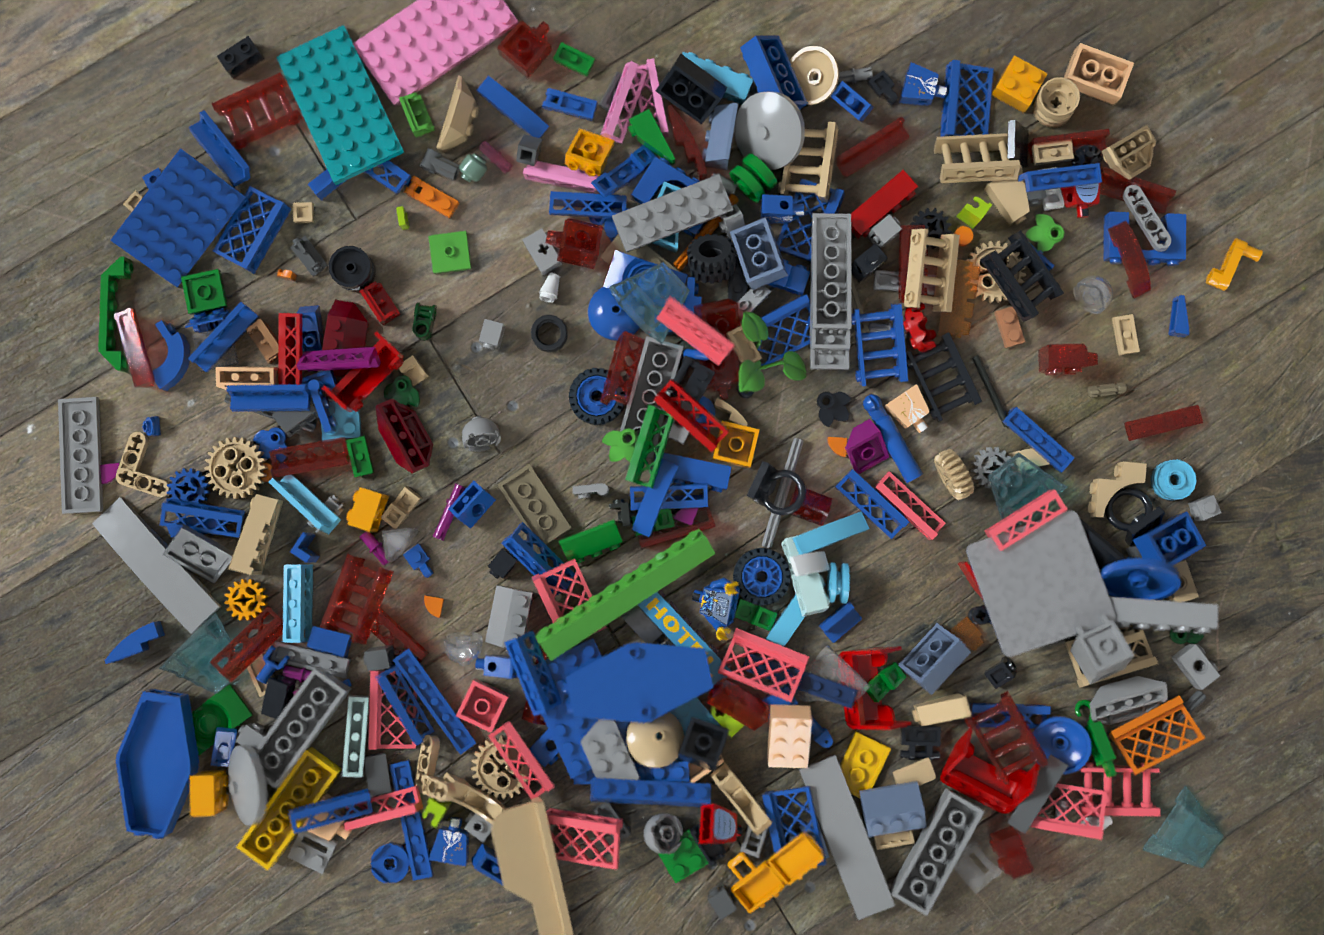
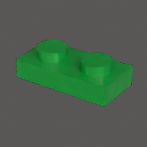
M561 42L553 57V61L587 77L595 62V58Z
M366 436L346 440L354 477L358 478L374 474Z

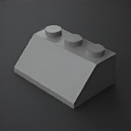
M496 585L486 643L506 648L504 642L527 632L534 592Z

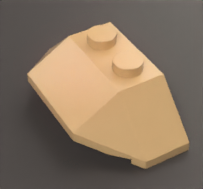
M459 75L437 144V149L440 153H445L467 141L468 135L471 136L473 131V118L477 117L479 107H477L463 77Z
M1146 125L1101 152L1105 162L1108 163L1111 169L1130 180L1151 166L1153 147H1155L1156 140Z

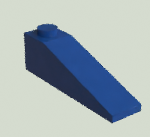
M482 843L471 859L473 866L477 871L503 885L496 851Z

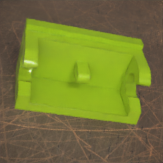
M979 197L973 198L975 202H978V208H974L967 203L956 216L972 229L982 220L992 206L990 202L986 203Z
M430 797L428 800L429 804L423 813V818L425 819L429 812L435 814L431 825L436 828L445 816L452 801H439Z

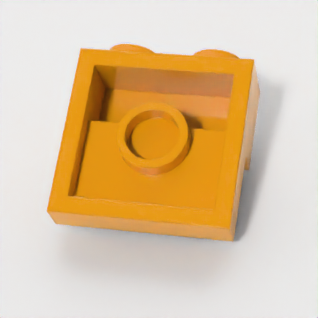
M579 128L565 154V165L573 171L577 169L585 171L591 177L595 175L600 176L607 165V158L614 147L615 140Z

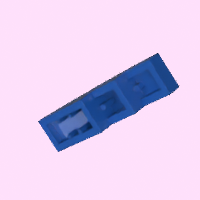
M487 76L476 91L530 136L540 138L549 126L490 76Z

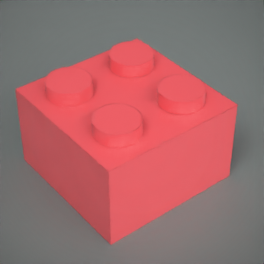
M474 679L456 716L492 733L510 698V694L479 679Z

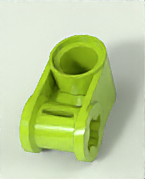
M718 700L712 703L710 711L713 718L721 727L728 729V735L733 737L745 725V722L723 701ZM716 707H719V708H722V707H723V709H722V710H723V713H722V714H720V713H717V714H716L717 711H716L715 708H716Z

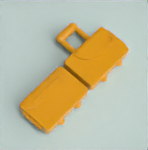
M802 832L774 853L768 861L765 860L757 867H755L744 852H741L727 863V866L739 879L731 887V892L748 913H752L759 907L764 908L765 903L771 898L778 897L779 892L785 888L786 884L790 885L797 879L801 880L803 874L811 868L816 869L817 864L824 859L825 854L811 835H808L806 832ZM743 860L752 870L744 877L735 867Z

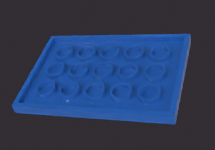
M180 148L110 241L175 287H178L182 282L181 277L189 273L246 196Z
M594 638L570 648L552 661L550 659L545 660L562 704L546 713H542V716L571 779L592 769L580 741L599 719L573 717L572 713L568 714L566 702L570 701L569 694H564L562 682H566L565 677L602 658ZM540 675L539 680L545 686L546 680L544 676ZM548 693L547 700L549 705L554 703L552 695ZM615 721L625 746L629 751L626 733L630 722Z

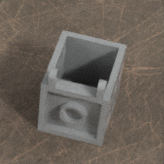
M1105 614L1100 616L1104 625L1084 633L1080 625L1075 627L1079 636H1077L1070 650L1090 685L1124 670L1134 656L1114 621L1109 622Z

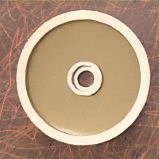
M809 46L799 50L791 58L790 63L808 102L807 105L819 104L828 99L834 92L839 80V67L835 57L824 48ZM818 74L819 79L816 81L815 76Z
M670 712L650 722H630L626 733V742L631 755L640 764L651 768L664 767L674 762L678 758L684 740L682 726L678 719ZM656 733L661 734L660 740L656 738Z

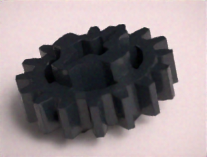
M926 208L925 213L920 210L918 216L915 215L912 218L914 222L910 223V227L914 229H928L934 223L933 229L928 233L927 237L940 239L941 235L951 234L952 232L948 230L952 224L946 222L949 217L942 216L944 211L937 213V208H934L932 212H930L929 208ZM926 244V249L931 246L932 250L936 248V246Z

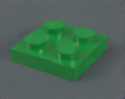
M215 269L181 277L188 314L193 315L228 307L221 270Z
M689 828L683 831V835H680L679 842L681 844L675 852L671 854L658 853L675 884L709 864L690 834Z

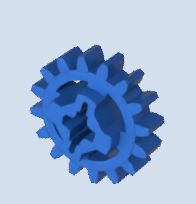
M182 468V473L176 471V477H170V480L173 481L172 484H167L171 488L167 492V494L172 495L170 499L202 504V500H208L205 494H210L211 492L206 490V487L211 485L205 483L208 477H201V471L196 472L193 468H190L188 471V469ZM183 487H191L195 491H188L183 489Z

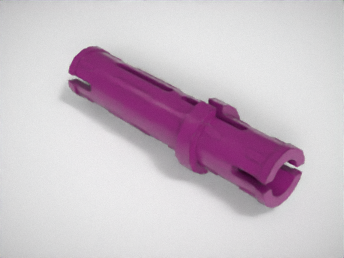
M455 483L450 498L446 500L447 505L432 535L433 537L444 541L454 517L448 508L464 492L466 487Z

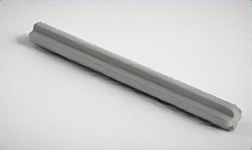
M793 439L784 470L795 472L804 442L802 439ZM781 478L774 502L776 507L784 508L792 479ZM771 513L762 541L763 547L772 548L781 515Z

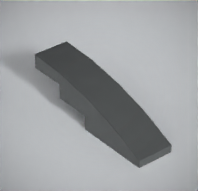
M1051 754L1037 776L1035 790L1018 805L1008 824L1026 834L1067 769L1068 764Z

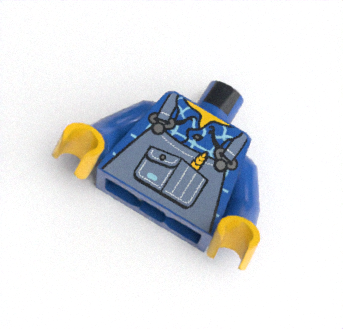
M726 578L712 581L703 591L695 590L692 596L693 601L701 603L700 614L704 615L706 620L717 631L716 636L719 640H728L726 633H730L731 630L726 627L734 622L740 587H737L738 582H731Z

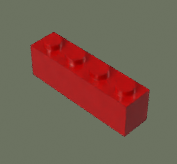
M902 170L851 213V232L857 239L862 236L866 238L872 227L882 221L890 212L893 214L902 207L901 203L905 199L908 202L916 195L915 191L918 185Z

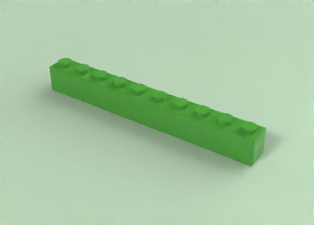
M699 529L692 531L681 541L673 543L664 552L658 553L647 563L641 564L633 572L624 575L621 580L607 586L604 591L592 596L584 604L575 607L567 615L558 618L550 626L541 629L535 637L552 661L713 556L715 552L706 536Z

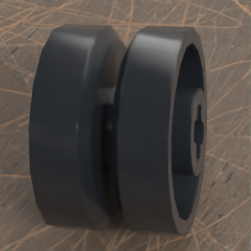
M343 246L337 249L331 255L329 261V273L332 279L343 289L350 292H360L361 289L373 283L376 276V267L373 260L361 248L356 246Z

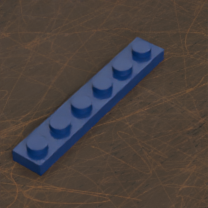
M408 648L394 658V663L461 755L475 745L476 741L459 717L456 716L454 710L411 650Z
M410 760L390 764L395 791L415 786ZM413 791L408 792L404 800L414 803ZM421 811L401 816L413 881L432 877L434 874L431 860H429L430 854Z
M675 760L667 766L651 768L640 764L638 761H633L640 778L638 780L690 781L689 762ZM591 769L574 777L573 782L574 784H591L593 778L596 777Z

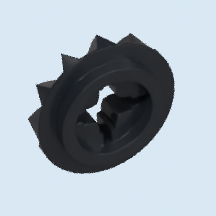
M1090 144L1079 147L1073 154L1072 166L1087 165V163H1084V155L1089 158L1092 157L1090 164L1101 163L1103 159L1101 151L1096 146Z

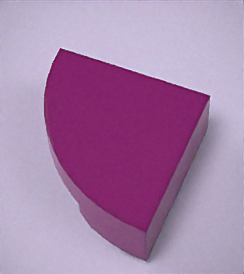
M120 463L100 465L101 484L110 483L116 478Z
M683 508L675 515L674 519L692 525L698 508Z

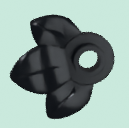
M822 392L817 397V405L820 408L818 417L826 427H830L833 420L847 421L849 419L848 410L845 405L851 398L846 393L836 392L832 394L830 392ZM824 398L829 399L828 405L823 403Z

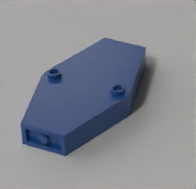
M636 642L627 644L565 677L566 682H562L564 694H569L570 701L566 702L568 714L572 713L573 717L636 723L653 721L713 688L705 648Z
M159 689L143 691L118 750L116 767L126 831L134 832V835H152V838L163 839L172 833L190 792V776L196 774L199 770V756L189 694Z

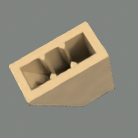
M1020 166L1018 176L1023 174L1022 166ZM1018 178L1017 180H997L990 182L984 188L1009 226L1013 223L1018 225L1027 219L1025 215L1030 210L1024 181L1019 182Z
M959 693L913 705L915 710L912 711L914 721L918 722L921 726L971 716L966 696Z

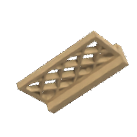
M1129 627L1118 628V629H1119V630L1125 629L1124 632H1127L1128 629H1129ZM1137 629L1138 632H1143L1144 639L1141 640L1142 642H1134L1131 651L1133 653L1136 645L1139 644L1144 647L1147 655L1140 657L1134 654L1133 657L1135 659H1132L1124 670L1097 682L1158 664L1156 657H1153L1143 630ZM1075 640L1065 642L1078 678V686L1080 688L1090 685L1085 675L1081 673L1079 665L1070 651L1071 645L1075 642Z

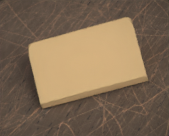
M929 757L893 772L896 784L917 781L918 786L936 779Z

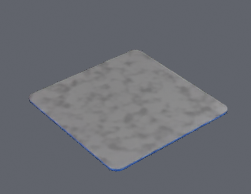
M1070 510L1061 513L1002 551L999 550L991 537L970 544L966 549V554L1003 654L1006 656H1015L1076 635L1078 633L1075 627L1079 625L1084 632L1104 625L1100 619V616L1103 614L1106 615L1109 622L1115 619L1113 606L1081 521L1075 511ZM1026 525L1016 528L1014 532H1024ZM1005 532L996 535L1002 545L1008 542L1010 533Z

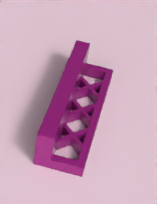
M375 347L307 351L303 353L296 366L298 370H308L310 372L379 367L381 361Z

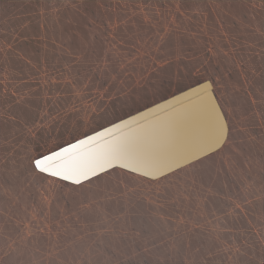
M540 797L533 798L531 802L500 812L492 823L491 832L504 888L532 903L539 935H573L543 800Z

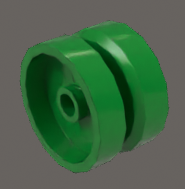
M749 153L741 161L742 166L737 165L729 174L742 193L753 202L758 203L762 199V194H765L764 190L771 191L778 183L774 174L764 162Z

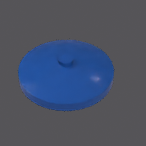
M1143 558L1126 559L1111 563L1100 571L1109 597L1161 600L1173 595L1180 587L1179 571L1172 565L1159 560Z

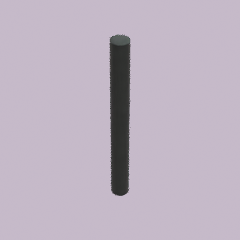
M977 355L972 360L1002 422L1007 414L980 356Z

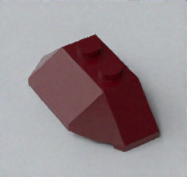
M334 301L327 316L322 350L365 348L369 322L354 302ZM351 369L333 370L335 376L344 377Z
M390 399L376 405L378 430L395 462L411 474L430 465L433 443L417 413L409 407L398 403L395 399Z

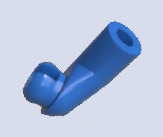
M685 349L683 352V356H688L691 359L709 360L704 354L695 349Z

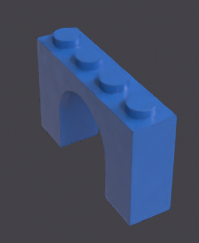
M655 157L633 190L631 199L640 205L653 200L661 190L664 181L683 188L700 181L694 177L692 179L689 178L680 168H673L666 159ZM706 222L686 229L683 232L695 238Z
M1109 212L1104 216V261H1110V264H1121L1123 261L1129 262L1131 265H1138L1141 262H1148V265H1159L1160 263H1167L1168 266L1179 265L1180 262L1186 260V214L1167 213L1161 217V222L1171 237V244L1166 251L1158 252L1156 250H1142L1133 244L1129 236V212ZM1160 240L1159 244H1163V246H1164V244H1165L1166 241H1165V240H1163V241Z

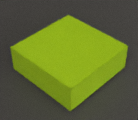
M403 206L396 207L400 228L402 230L409 229L406 209Z

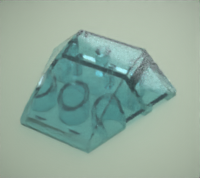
M664 262L608 287L618 305L647 335L663 344L670 329L656 318L670 297L680 305H683L690 292L686 285Z
M1020 453L1014 455L988 475L1001 520L1048 490L1055 489L1059 495L1068 488ZM1022 521L1017 522L1016 525H1015V528H1016L1018 525H1020V524L1022 523Z
M215 613L159 669L171 672L179 678L189 680L195 685L217 694L245 665L217 613Z
M1184 786L1174 801L1177 804L1156 835H1151L1142 850L1203 869L1224 835L1189 789Z

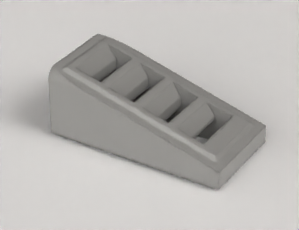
M748 825L739 852H744L746 855L758 859L768 828L762 832V835L757 836L751 832L752 829ZM749 836L758 839L759 843L748 840ZM746 845L757 847L756 851L746 848Z

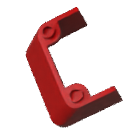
M377 331L374 335L380 340L373 347L376 348L379 355L380 366L351 369L333 389L327 386L322 387L333 400L348 412L359 411L364 405L363 401L394 369L398 370L404 363V356Z
M901 646L848 650L839 654L838 664L841 684L858 690L853 708L850 709L844 706L845 721L851 729L892 730L911 725V721H896L892 707L882 705V700L874 703L863 688L878 674L877 667L884 666L887 663V653L902 650Z
M969 728L956 742L941 772L940 780L945 785L999 813H1010L1035 790L1040 765L1036 763L1028 772L1019 767L1010 768L1005 772L973 755L975 747L970 743L973 730Z

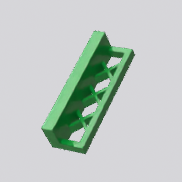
M648 405L625 480L653 489L674 418L666 411ZM660 414L669 416L667 424L662 427L658 423ZM660 432L662 441L655 446L652 441L653 436ZM654 451L657 456L656 460L649 464L647 456ZM646 470H649L651 474L649 483L640 481L642 473Z

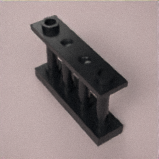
M1020 230L1008 237L1011 244L999 254L994 250L980 260L1021 320L1025 322L1039 314L1035 307L1047 297L1052 300L1061 296L1064 292L1033 249L1027 237ZM1015 250L1020 252L1019 255L1023 259L1008 269L1003 259ZM1027 266L1033 275L1019 285L1014 275ZM1038 281L1044 291L1030 301L1025 291Z
M949 332L940 337L942 341H939L940 344L931 350L914 356L911 351L906 352L908 368L912 367L932 408L929 409L933 420L937 419L938 422L943 420L941 414L967 402L969 404L972 403L973 406L982 402ZM947 351L950 357L947 359L948 361L923 373L920 372L916 364L917 362L938 352ZM949 368L956 369L958 375L955 379L932 390L928 389L924 380ZM958 385L964 386L966 390L964 396L937 408L933 397Z

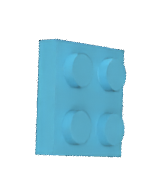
M329 401L330 408L328 409L330 415L335 417L337 426H335V432L328 434L324 433L321 424L322 440L361 437L360 410L348 412L336 401Z

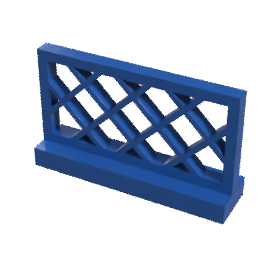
M952 60L946 66L945 87H947V91L943 98L940 137L975 135L972 130L976 126H979L982 130V135L988 134L993 68L962 64L959 60ZM961 69L967 70L971 75L968 80L965 81L962 78ZM980 72L987 73V81L984 84L977 77V74ZM972 78L979 86L974 92L967 84ZM962 86L970 94L965 99L959 94V89ZM980 89L986 95L983 102L975 94ZM970 97L978 105L973 110L965 102ZM961 104L968 112L963 118L957 112ZM979 107L984 113L982 120H979L974 114V111ZM969 115L976 122V125L971 129L964 121ZM959 123L967 131L963 135L956 134V125Z
M805 179L800 181L801 185H817V183ZM830 188L831 197L828 202L824 203L819 200L816 193L804 197L802 192H796L793 204L804 202L807 208L804 211V215L809 214L811 219V212L822 208L824 214H838L845 197L844 190ZM816 196L819 205L809 209L806 200ZM795 215L792 217V221L797 219L801 228L790 232L788 228L789 223H784L777 240V245L781 252L810 261L811 263L810 241H812V237L808 238L805 229L811 227L812 222L802 226L799 218L804 215ZM803 231L806 239L796 244L792 235ZM788 237L791 238L794 244L788 248L780 246L782 240ZM808 242L810 246L808 255L800 253L798 247Z
M249 186L244 195L246 198L233 214L213 252L255 274L290 213L291 208L285 203ZM255 193L258 195L259 202L251 204L250 198ZM274 203L273 209L266 212L264 204ZM260 206L262 214L253 216L252 208ZM248 210L250 218L241 221L240 215L243 211ZM263 218V226L256 228L255 220ZM251 222L253 230L244 233L243 225ZM239 226L240 235L232 237V229ZM254 234V242L247 245L245 237ZM242 238L243 247L235 249L233 241ZM229 243L231 251L221 252L220 250L223 245ZM245 251L246 256L241 263L237 260L236 253Z
M807 294L760 317L767 327L777 328L774 339L767 338L773 341L770 352L760 349V346L757 349L758 352L762 351L769 354L767 362L761 364V366L780 360L788 351L795 352L810 344V336L806 335L810 324V315L808 321L798 318L800 310L807 307L810 313V300ZM786 317L794 319L791 330L781 327L782 321ZM796 321L807 323L803 334L794 331ZM780 329L790 332L787 343L777 340ZM793 333L802 336L801 343L797 346L789 344ZM776 342L786 345L784 352L780 355L772 353Z
M810 786L766 791L762 798L766 815L773 823L769 826L774 853L788 844L786 836L789 832L796 837L800 835L792 829L795 822L798 821L806 827L804 832L809 829L815 833V841L825 854ZM806 791L807 801L805 804H802L795 799V796L798 792ZM784 795L790 799L786 807L779 804L777 796ZM792 801L802 808L797 816L788 810ZM803 810L811 814L812 819L809 824L799 818ZM784 813L795 819L790 827L782 821ZM824 856V859L817 865H826V857Z

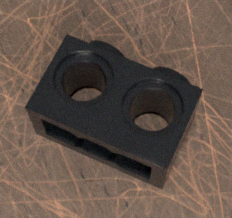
M249 36L217 55L226 72L233 79L265 59Z

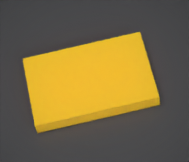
M855 731L842 758L840 768L850 793L860 798V790L872 789L891 748Z

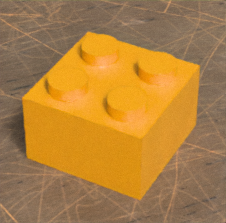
M1014 55L991 95L1024 113L1030 106L1048 73Z
M722 421L721 423L730 431L718 443L712 460L750 468L760 429ZM719 429L718 436L723 432L721 429Z
M360 487L359 491L356 490L354 493L353 501L355 503L353 509L348 511L347 524L369 532H378L382 520L381 517L384 514L389 496Z
M205 770L190 776L191 817L215 816L227 809L229 796L228 794L226 795V787L228 786L226 770Z

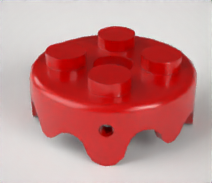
M920 303V308L906 307L905 321H903L905 330L907 332L910 331L912 337L910 341L913 348H917L920 352L935 348L936 344L931 340L937 336L934 330L926 329L927 317L920 312L925 309L924 303Z

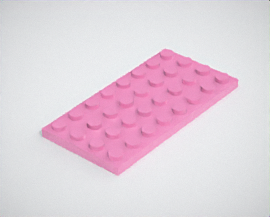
M417 0L354 42L353 45L387 97L396 107L401 104L400 97L420 91L519 23L503 0Z

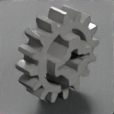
M986 447V451L979 450L981 455H974L976 462H971V464L975 468L971 472L976 473L973 479H980L979 485L985 484V488H990L991 485L993 488H998V484L1000 486L1005 485L1004 480L1010 481L1008 474H1012L1013 471L1009 469L1014 464L1008 462L1011 456H1005V450L999 452L998 447H994V449ZM993 465L998 466L992 470H986L987 468H990Z

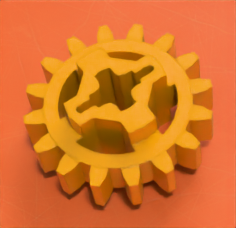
M241 579V584L235 581V587H228L231 592L224 595L228 597L224 604H229L230 607L227 608V611H233L232 617L239 615V620L246 618L248 621L252 619V616L258 618L257 612L264 613L262 606L268 605V603L264 602L268 595H263L266 589L259 588L260 582L254 584V579H249L248 582L246 579ZM251 588L257 593L256 595L251 592ZM246 597L253 598L247 602L240 601Z

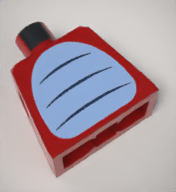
M1101 183L1061 188L1065 207L1077 208V218L1089 217L1088 207L1099 204Z
M717 804L701 806L699 844L732 843L736 841V837L742 835L743 828L737 824L736 813Z

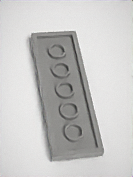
M718 174L612 215V219L627 253L733 211V207Z
M99 398L58 399L62 514L103 512V490L100 470L102 463Z

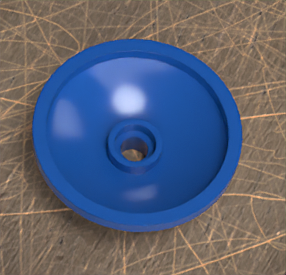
M602 287L590 300L588 317L591 326L600 336L609 340H624L633 336L640 329L645 317V308L641 299ZM614 307H618L620 310L619 312L614 313L612 309Z
M1062 716L1048 718L1034 729L1031 736V752L1035 761L1041 767L1044 766L1052 754L1068 764L1063 774H1070L1082 768L1090 757V737L1086 729L1071 718ZM1058 739L1064 740L1062 744H1058L1056 741Z

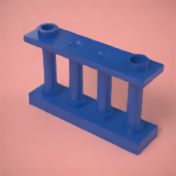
M891 304V309H888V311L859 314V309L853 308L851 325H854L858 360V370L855 371L856 381L860 382L861 386H866V379L888 376L897 377L900 382L908 381L902 304ZM882 319L892 320L893 328H890V330L861 333L860 322ZM885 338L894 339L895 347H892V349L863 353L862 341ZM887 357L896 358V366L891 369L865 371L864 360Z

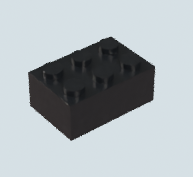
M680 54L655 91L702 125L720 102L728 87L683 54Z

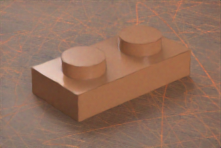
M1008 307L995 311V317L1005 348L1025 343L1015 309Z

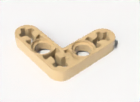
M142 432L132 433L116 473L117 482L157 497L169 496L170 494H167V492L171 488L167 484H170V482L139 472L149 444V438ZM140 438L143 440L142 444L137 443L135 439ZM132 447H133V448H136V449H140V451L138 452V451L131 450V449H132ZM132 453L137 456V461L134 464L128 462V456ZM127 474L128 476L134 477L135 479L134 481L125 480V478H123L122 475ZM144 477L149 481L146 488H142L139 484L140 480ZM154 484L166 488V491L161 492V490L153 488Z
M426 735L423 738L424 742L421 744L414 785H418L419 792L439 801H452L455 797L454 785L434 776L440 739L437 735Z

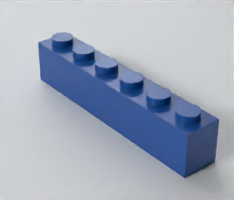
M593 778L591 781L590 802L701 807L710 804L711 784Z

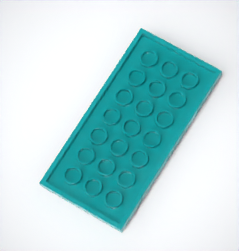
M344 25L276 57L335 185L405 153Z

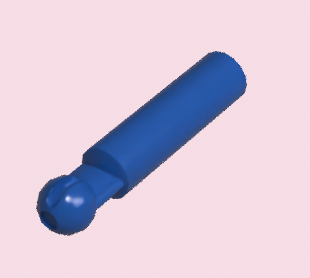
M874 394L865 397L863 407L880 430L886 448L906 483L923 475L893 419L884 409L881 398Z

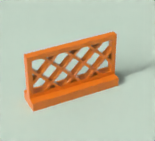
M1180 695L1109 733L1112 742H1115L1134 775L1205 739L1183 705L1184 702ZM1181 710L1185 716L1184 724L1173 721L1174 713ZM1157 722L1169 723L1167 733L1155 730ZM1172 724L1183 727L1181 737L1170 734ZM1186 728L1194 730L1198 738L1194 740L1184 738ZM1140 731L1152 732L1150 742L1138 739ZM1154 733L1166 736L1164 746L1152 743ZM1169 737L1180 740L1177 749L1167 747ZM1124 739L1135 741L1133 750L1124 749L1121 741ZM1137 742L1149 745L1147 755L1135 752ZM1151 746L1163 749L1160 758L1157 759L1149 756ZM1134 755L1146 758L1143 767L1136 768L1133 763Z

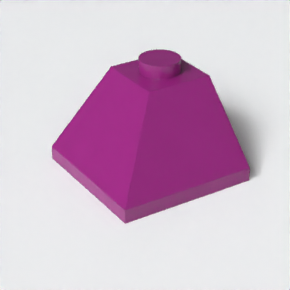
M871 419L853 428L845 449L853 470L857 474H861L890 457L882 434Z

